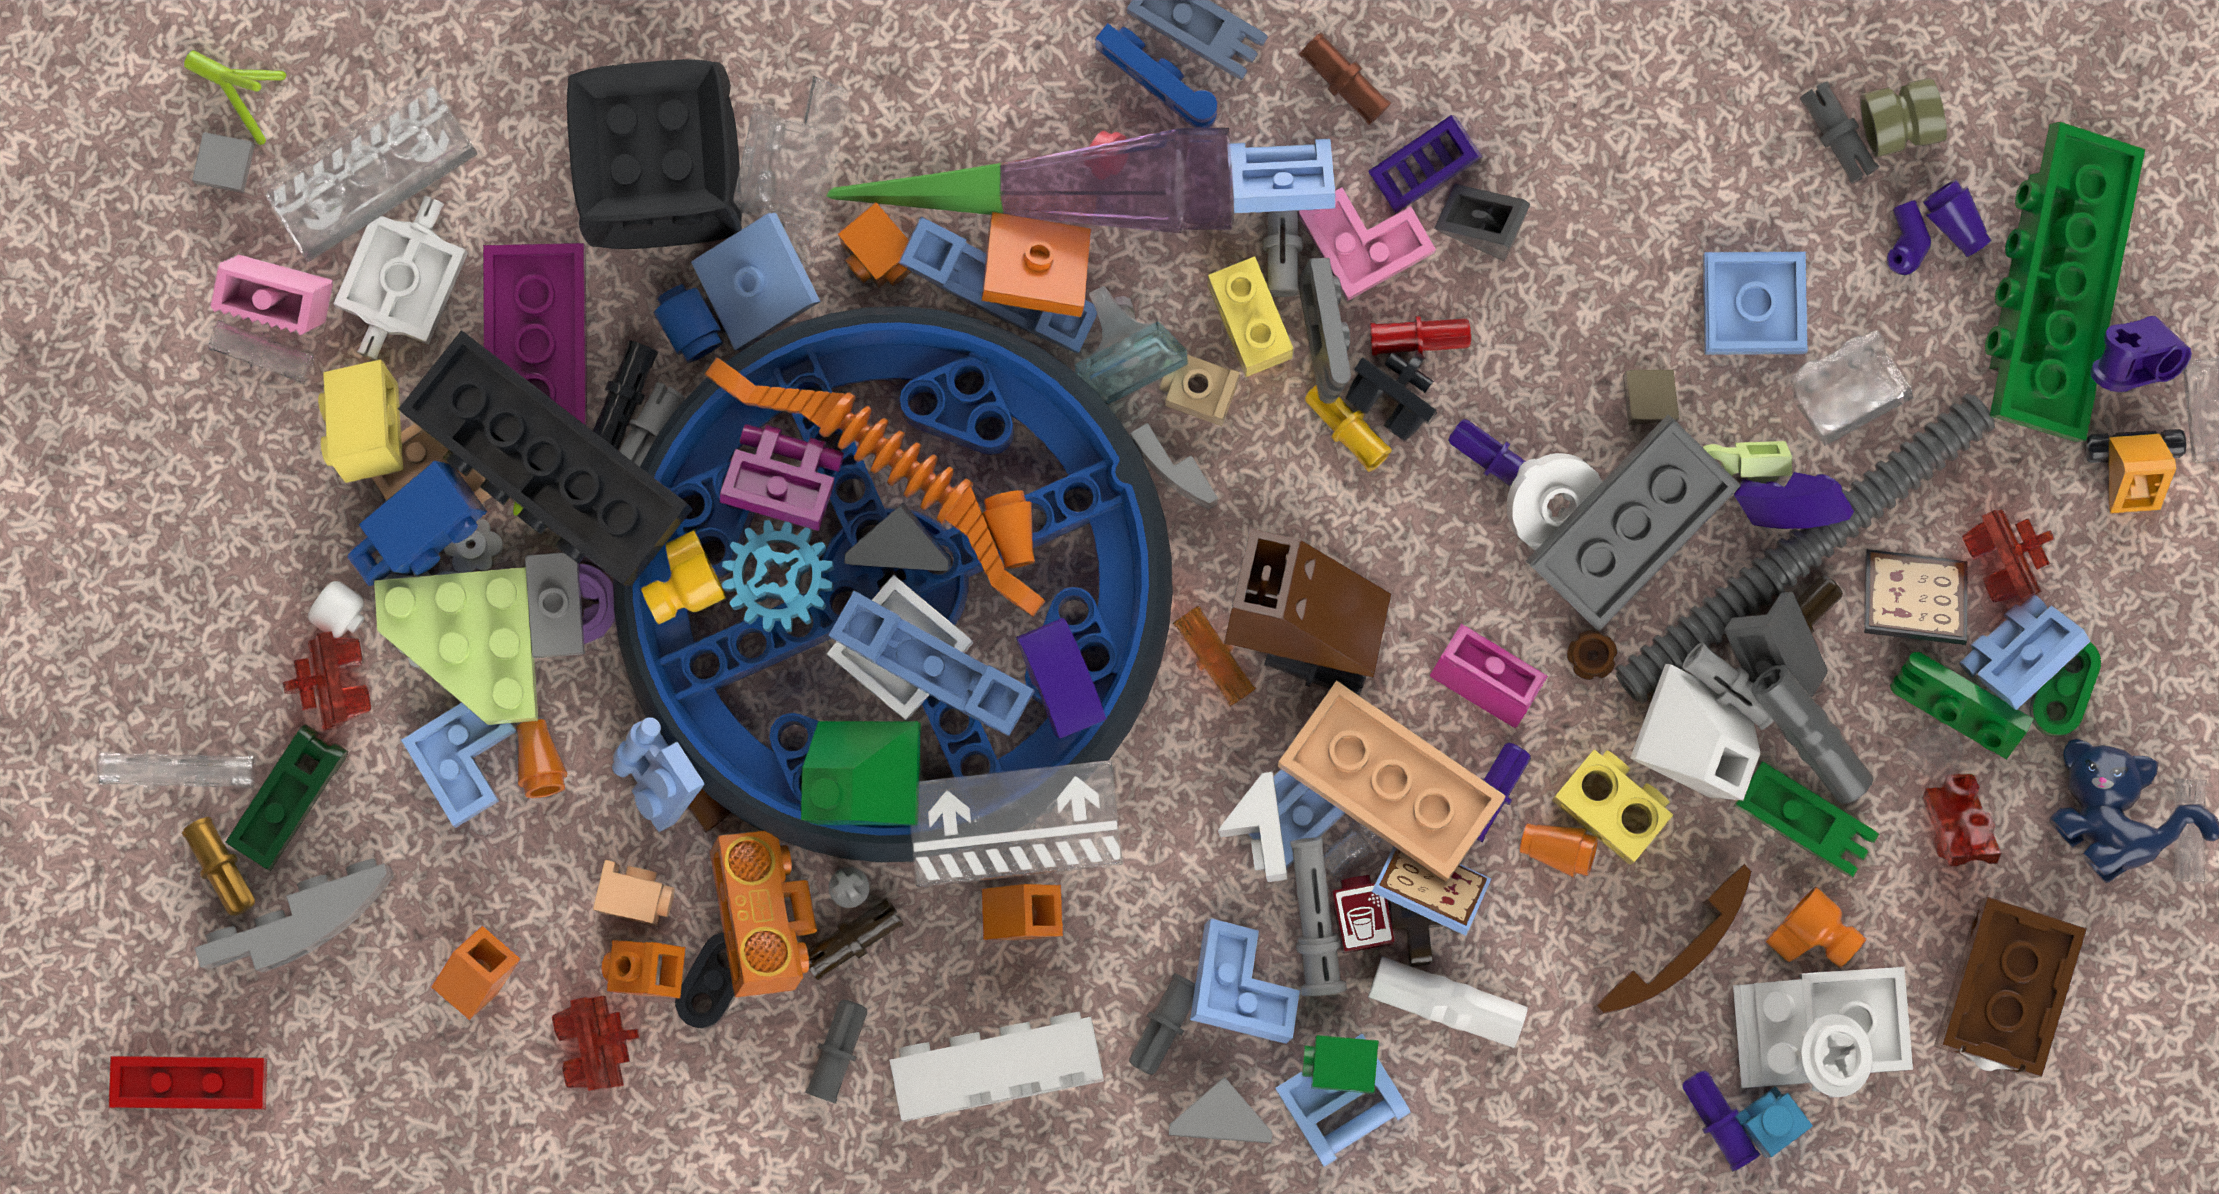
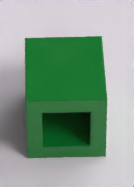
M1316 1035L1314 1046H1304L1302 1076L1312 1077L1311 1089L1373 1094L1375 1091L1379 1041Z

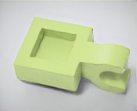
M1786 441L1735 443V447L1729 448L1717 444L1703 446L1714 459L1722 462L1721 466L1731 476L1740 473L1741 477H1748V480L1760 483L1767 481L1775 482L1779 479V476H1792V455Z

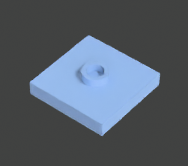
M767 213L691 261L734 350L745 349L821 302L776 213Z
M1704 252V355L1807 353L1806 252Z

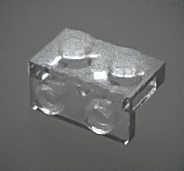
M1874 330L1865 336H1857L1850 339L1841 349L1821 360H1813L1806 363L1797 373L1790 377L1794 401L1825 446L1913 399L1911 386L1886 353L1884 338L1878 330Z

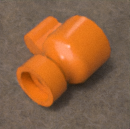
M1814 887L1794 907L1765 942L1787 962L1795 960L1814 946H1823L1826 957L1840 969L1856 954L1867 938L1853 926L1843 925L1841 922L1842 911L1839 906L1819 888Z

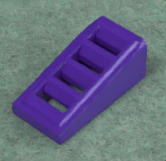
M1450 115L1368 172L1394 212L1398 213L1482 159L1483 156L1458 118ZM1446 134L1450 136L1462 155L1455 161L1440 139ZM1429 145L1432 146L1445 166L1438 172L1423 151ZM1411 156L1415 158L1428 178L1421 184L1405 161ZM1394 167H1397L1411 189L1404 195L1388 173Z

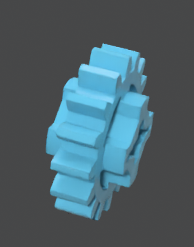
M765 520L763 534L757 536L748 527L745 529V534L749 542L745 546L736 542L731 543L730 547L737 555L736 561H723V569L733 573V578L722 582V586L725 591H737L738 595L729 604L733 610L741 609L744 606L748 608L744 616L746 623L750 625L758 617H762L763 629L766 632H771L775 621H781L786 632H791L793 618L799 616L808 625L812 622L807 611L811 606L821 610L825 609L826 604L819 597L820 591H833V583L823 579V574L834 570L832 561H819L818 557L827 548L823 542L815 543L812 546L808 544L812 536V531L809 528H804L797 536L793 534L792 523L785 521L781 531H775L770 520ZM786 543L797 547L799 550L795 549L791 553L785 554L772 551L769 544ZM753 555L757 560L755 576L748 580L745 585V568ZM774 565H777L781 570H785L788 567L791 568L785 574L788 583L783 587H779L775 582H771L768 585L765 584L771 578L768 569ZM812 567V582L807 594L803 597L799 591L801 576ZM772 598L784 601L788 608L769 609L757 604V602Z

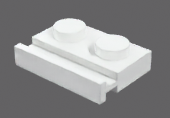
M1810 979L1733 985L1741 1088L1810 1083L1808 1078L1799 1075L1803 1066L1801 1057L1795 1054L1802 1046L1803 1037L1800 1033L1814 1023Z

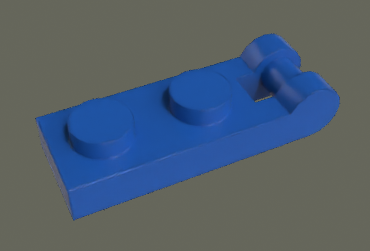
M1107 23L1096 36V50L1191 126L1204 130L1210 128L1215 123L1217 117L1216 97L1207 90L1196 92L1191 90L1181 82L1184 75L1171 62L1164 58L1156 62L1142 51L1145 44L1126 27H1122L1117 31Z

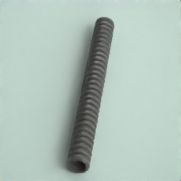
M1969 393L1963 395L1960 405L1953 403L1949 407V414L1940 413L1937 416L1938 422L1936 424L1929 422L1925 425V432L1923 434L1916 432L1912 436V443L1903 442L1900 445L1901 451L1899 453L1892 451L1888 454V461L1886 463L1883 461L1876 463V471H1866L1863 474L1864 480L1862 482L1858 480L1853 481L1849 492L1843 489V494L1854 510L1849 520L1800 530L1792 529L1789 532V539L1781 538L1776 542L1777 548L1775 550L1768 548L1764 551L1765 557L1762 560L1758 557L1752 560V568L1743 567L1739 571L1740 577L1738 579L1731 577L1727 580L1728 586L1725 589L1720 586L1715 589V597L1706 596L1702 600V607L1694 606L1690 609L1691 615L1688 618L1682 615L1677 619L1678 625L1675 628L1671 625L1665 628V636L1656 635L1652 639L1653 645L1651 647L1644 645L1640 648L1641 654L1638 657L1633 654L1628 657V665L1624 667L1619 664L1615 668V675L1627 693L1635 701H1639L1642 704L1648 700L1647 694L1649 692L1655 693L1665 664H1671L1685 671L1682 665L1688 654L1699 643H1705L1709 649V645L1712 643L1719 645L1723 641L1724 629L1732 618L1746 617L1749 614L1756 616L1760 612V605L1769 606L1773 602L1771 597L1774 594L1780 596L1781 593L1785 592L1784 587L1786 585L1793 587L1797 584V576L1806 577L1810 573V566L1817 568L1822 564L1821 558L1823 556L1827 558L1833 556L1835 553L1833 548L1836 546L1843 548L1847 544V537L1856 538L1859 535L1858 529L1860 527L1867 529L1871 526V519L1873 517L1880 519L1884 515V508L1893 509L1896 506L1895 500L1897 498L1904 500L1908 497V490L1910 488L1917 490L1921 486V479L1930 480L1934 476V469L1941 471L1945 468V461L1947 459L1954 461L1958 457L1957 451H1967L1971 447V440L1978 442L1983 438L1982 432L1984 430L1986 432L1994 430V418L1989 416L1990 411L1984 403Z

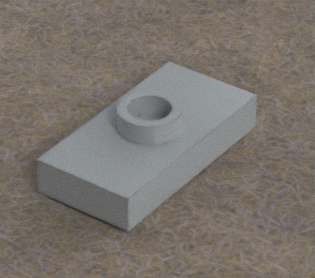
M564 552L525 556L532 657L546 658L585 654L578 563Z

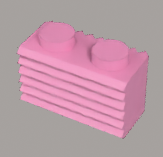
M237 255L234 258L227 259V261L220 262L218 266L211 308L214 312L221 310L224 315L229 312L233 317L240 315L242 320L250 318L252 323L259 320L261 325L269 323L271 328L278 325L280 330L288 328L290 333L297 330L299 335H302L326 322L333 281Z

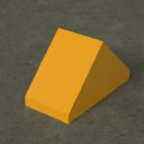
M2160 434L2109 437L2110 513L2161 510L2176 471V462Z

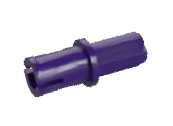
M1468 419L1461 420L1448 439L1452 446L1485 468L1484 475L1488 476L1491 473L1510 487L1517 477L1519 467L1526 462L1508 449L1510 443L1506 441L1504 445Z
M1508 742L1503 746L1483 780L1506 797L1477 838L1482 843L1503 805H1510L1512 802L1509 795L1531 760V755L1526 750L1513 743Z
M1706 1070L1697 1072L1683 1082V1090L1706 1125L1702 1128L1704 1134L1710 1132L1730 1164L1732 1172L1747 1165L1761 1155L1736 1118L1739 1111L1737 1108L1731 1110L1709 1072Z

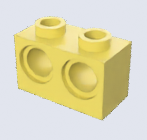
M1594 749L1552 801L1584 828H1587L1590 833L1598 836L1602 843L1631 865L1673 816L1666 809L1670 801L1650 784L1645 783L1641 788L1628 778L1626 774L1630 771V768L1616 755L1608 750L1601 755ZM1598 774L1606 779L1609 785V794L1606 799L1594 801L1584 794L1582 781L1585 776ZM1635 806L1644 810L1649 820L1647 830L1640 834L1629 832L1622 823L1624 809Z

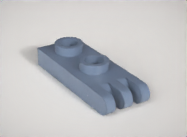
M1132 0L1126 9L1127 14L1240 80L1244 78L1247 69L1232 60L1234 54L1250 63H1253L1258 55L1255 50L1242 43L1244 38L1260 46H1263L1268 39L1264 32L1210 0Z

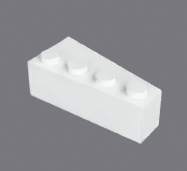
M1080 1012L1051 1017L1050 1026L1031 1029L1030 1022L999 1028L1001 1036L981 1040L979 1032L949 1038L951 1047L933 1051L930 1050L929 1042L899 1048L900 1058L891 1059L890 1065L901 1121L905 1122L1103 1082L1104 1077L1092 1018L1081 1019Z

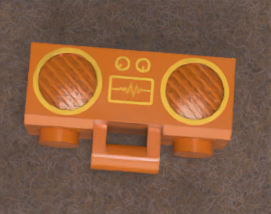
M757 831L718 836L709 852L734 996L736 998L794 991L803 979V973H807L809 970V956L806 944L804 942L797 943L796 936L809 935L817 931L809 883L806 880L785 882L786 876L791 874L792 868L790 851L787 845H780L779 839L770 833ZM787 897L791 899L794 921L788 922L784 900Z

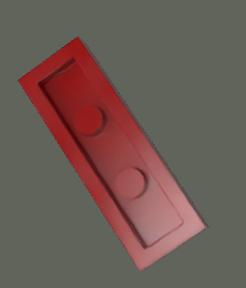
M110 1056L109 1108L266 1110L267 1058Z

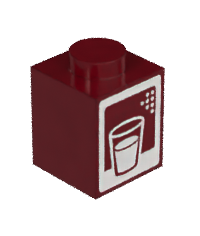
M1370 875L1340 880L1341 889L1332 891L1331 896L1339 937L1341 938L1342 953L1346 954L1393 945L1395 939L1387 899L1372 892L1376 883L1371 882Z

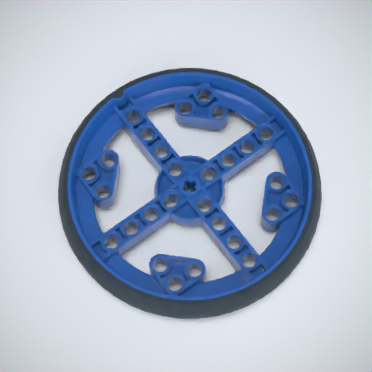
M906 306L866 307L830 313L796 323L769 335L730 358L725 363L755 386H769L771 388L781 387L800 390L816 388L823 392L832 393L831 389L848 384L873 380H911L905 385L900 395V405L906 421L918 430L983 454H1000L1010 446L1014 436L1011 416L1038 437L1061 463L1068 476L1025 495L1026 501L1032 502V508L1042 511L1047 517L1045 526L1040 531L1032 533L1033 548L1090 523L1095 537L1099 562L1098 607L1090 593L1084 589L1077 587L1065 588L1054 597L1043 626L1061 619L1059 616L1060 609L1068 601L1077 600L1086 605L1089 612L1085 621L1078 625L1068 626L1081 655L1084 650L1092 646L1101 647L1109 654V663L1104 669L1097 672L1089 671L1107 719L1059 739L1054 735L1049 718H1047L1031 736L1015 749L997 759L981 722L969 716V725L961 734L952 735L943 731L941 728V718L948 710L955 708L929 695L922 703V706L955 779L919 787L918 826L817 825L801 820L802 768L818 720L797 713H788L780 716L775 720L770 729L769 737L773 752L739 723L723 703L716 690L832 639L828 635L839 618V615L834 613L832 608L835 597L841 592L856 591L872 600L880 591L879 587L886 583L884 575L891 571H895L897 578L904 574L907 579L902 582L955 626L962 615L967 601L969 577L984 571L967 536L955 527L947 530L936 520L914 510H911V512L939 544L953 556V565L949 571L937 575L932 574L928 570L844 564L845 553L858 542L861 530L869 525H878L896 509L884 508L864 461L857 462L854 459L857 450L854 441L842 450L844 457L839 472L819 467L818 470L820 474L834 477V487L830 500L842 528L832 537L820 560L832 561L834 570L823 574V579L832 582L834 588L833 591H820L819 597L826 604L824 610L813 606L807 610L809 615L813 617V628L807 635L803 637L789 635L781 621H775L771 632H766L763 629V618L758 617L750 625L742 621L695 642L691 631L689 613L686 608L679 609L674 618L658 625L646 603L641 588L657 580L666 582L670 579L671 571L666 552V543L693 530L696 532L702 546L710 541L720 542L725 545V556L721 562L712 565L718 578H722L730 573L723 569V561H736L737 555L733 552L730 545L732 542L744 544L746 538L745 529L750 528L755 512L720 502V492L731 463L730 459L733 457L735 449L739 450L743 445L740 444V438L745 424L762 428L774 417L784 412L758 406H747L708 377L678 406L658 433L640 465V468L682 500L691 495L703 498L705 502L704 511L695 519H684L629 590L613 578L614 615L619 647L629 681L646 718H654L660 723V733L668 746L678 742L705 783L702 789L712 799L741 820L770 833L782 841L809 851L834 857L886 863L918 862L916 859L918 857H928L930 860L940 858L939 855L945 854L955 856L993 843L914 852L913 843L1022 831L1058 808L1057 798L1072 779L1076 776L1087 784L1110 760L1132 729L1148 699L1160 668L1169 631L1173 584L1172 555L1166 520L1151 475L1138 448L1121 421L1102 398L1073 370L1042 348L1008 330L979 319L936 309ZM976 372L984 379V385L981 390L972 395L963 394L958 391L956 381L962 374ZM927 392L937 398V407L929 415H917L909 408L910 402L918 393ZM792 413L804 441L809 442L811 437L819 440L823 437L819 434L820 428L802 414ZM989 417L998 418L1005 425L1002 436L992 441L984 440L976 433L979 423ZM838 429L833 434L841 436L842 431ZM849 479L859 480L866 487L863 497L854 503L843 502L837 495L840 485ZM1075 488L1086 489L1093 496V503L1082 512L1068 509L1064 504V498L1070 490ZM998 550V553H999V555H1000V558L1002 559V562H1003V558H1002V556H1001V554H1000V552H999V550ZM782 603L771 609H785L788 607L785 603ZM750 633H760L766 637V649L763 654L756 658H746L740 654V642L743 637ZM707 653L717 656L720 666L716 675L709 679H699L694 675L693 665L699 656ZM1026 668V686L1034 689L1035 692L1032 698L1043 704L1039 690L1032 684ZM792 725H800L807 729L808 733L805 746L797 751H787L782 748L780 741L783 731ZM972 755H981L990 762V772L980 781H969L962 775V764L965 759ZM946 790L970 809L971 823L956 812L958 831L956 835L945 836L943 813L931 827L929 825L928 812Z

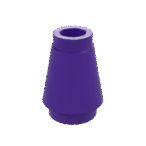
M1957 179L1942 186L1923 201L1929 211L1926 213V216L1959 250H1962L1966 257L1973 255L1992 241L1987 234L1969 188H1962Z

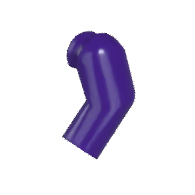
M1916 200L1904 203L1893 209L1902 234L1893 249H1890L1887 254V265L1892 271L1900 275H1908L1917 270L1931 247V237Z

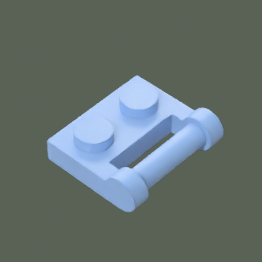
M1315 139V144L1249 148H1245V143H1230L1234 213L1335 208V184L1330 139Z
M1361 1034L1356 1039H1365V1037ZM1378 1058L1375 1086L1381 1093L1383 1100L1326 1136L1322 1135L1316 1123L1364 1093L1311 1089L1312 1077H1303L1302 1071L1275 1088L1323 1167L1337 1159L1336 1153L1395 1117L1399 1121L1411 1113Z

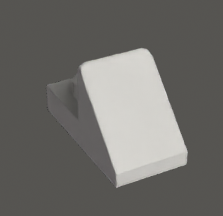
M1272 772L1260 775L1218 830L1220 837L1260 832L1261 839L1251 840L1255 871L1265 869L1267 882L1288 880Z

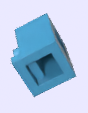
M1776 1086L1736 1116L1744 1131L1765 1158L1773 1157L1813 1127L1789 1093L1781 1094Z

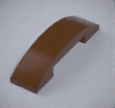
M1743 864L1703 901L1716 918L1648 984L1633 970L1608 992L1593 1009L1599 1015L1633 1007L1664 992L1693 971L1713 951L1734 921L1745 897L1752 871Z

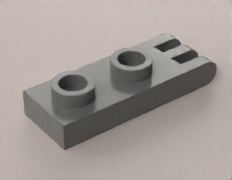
M1312 258L1308 261L1298 278V287L1318 396L1324 403L1331 404L1337 400L1351 378L1347 355L1350 346V332L1347 323L1341 322L1338 307L1341 301V284L1338 276H1333L1330 258Z

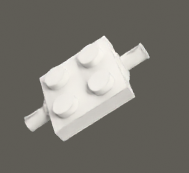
M424 196L413 223L394 221L374 212L372 213L333 303L336 308L360 317L369 325L361 346L357 350V353L377 360L387 333L391 335H405L429 345L468 254L465 249L443 241L432 231L440 210L444 205L442 202Z

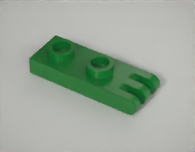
M1921 652L1911 653L1906 660V664L1902 666L1898 675L1890 683V689L1895 695L2006 760L2026 735L2034 718L2018 709L2015 710L2005 701Z
M1763 761L1752 775L1744 799L1737 800L1734 805L1739 810L1851 878L1855 876L1858 868L1853 863L1841 858L1845 851L1864 861L1869 853L1867 849L1852 840L1855 834L1871 843H1875L1880 835L1869 826Z

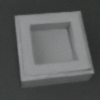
M203 132L192 181L195 184L244 193L255 148L254 143Z

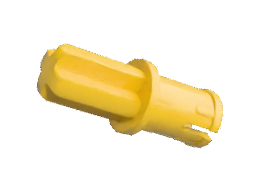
M1317 385L1306 394L1305 401L1334 431L1331 438L1335 442L1341 441L1368 472L1377 468L1386 460L1389 453L1392 452L1389 445L1378 437L1363 420L1364 413L1361 410L1353 412L1340 397L1334 403H1324L1318 396Z

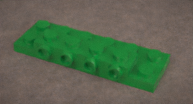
M2063 122L2049 124L2040 172L2029 174L2028 180L2023 181L2016 192L2015 206L2022 211L2018 228L2009 234L2005 244V254L2008 258H2011L2008 277L2000 281L1995 293V303L1997 306L2002 307L1998 326H1994L1989 331L1985 341V352L1991 356L1989 369L1998 371L1990 417L2073 442L2086 441L2098 385L2092 379L2090 370L2094 362L2101 359L2106 346L2104 335L2110 326L2145 149Z

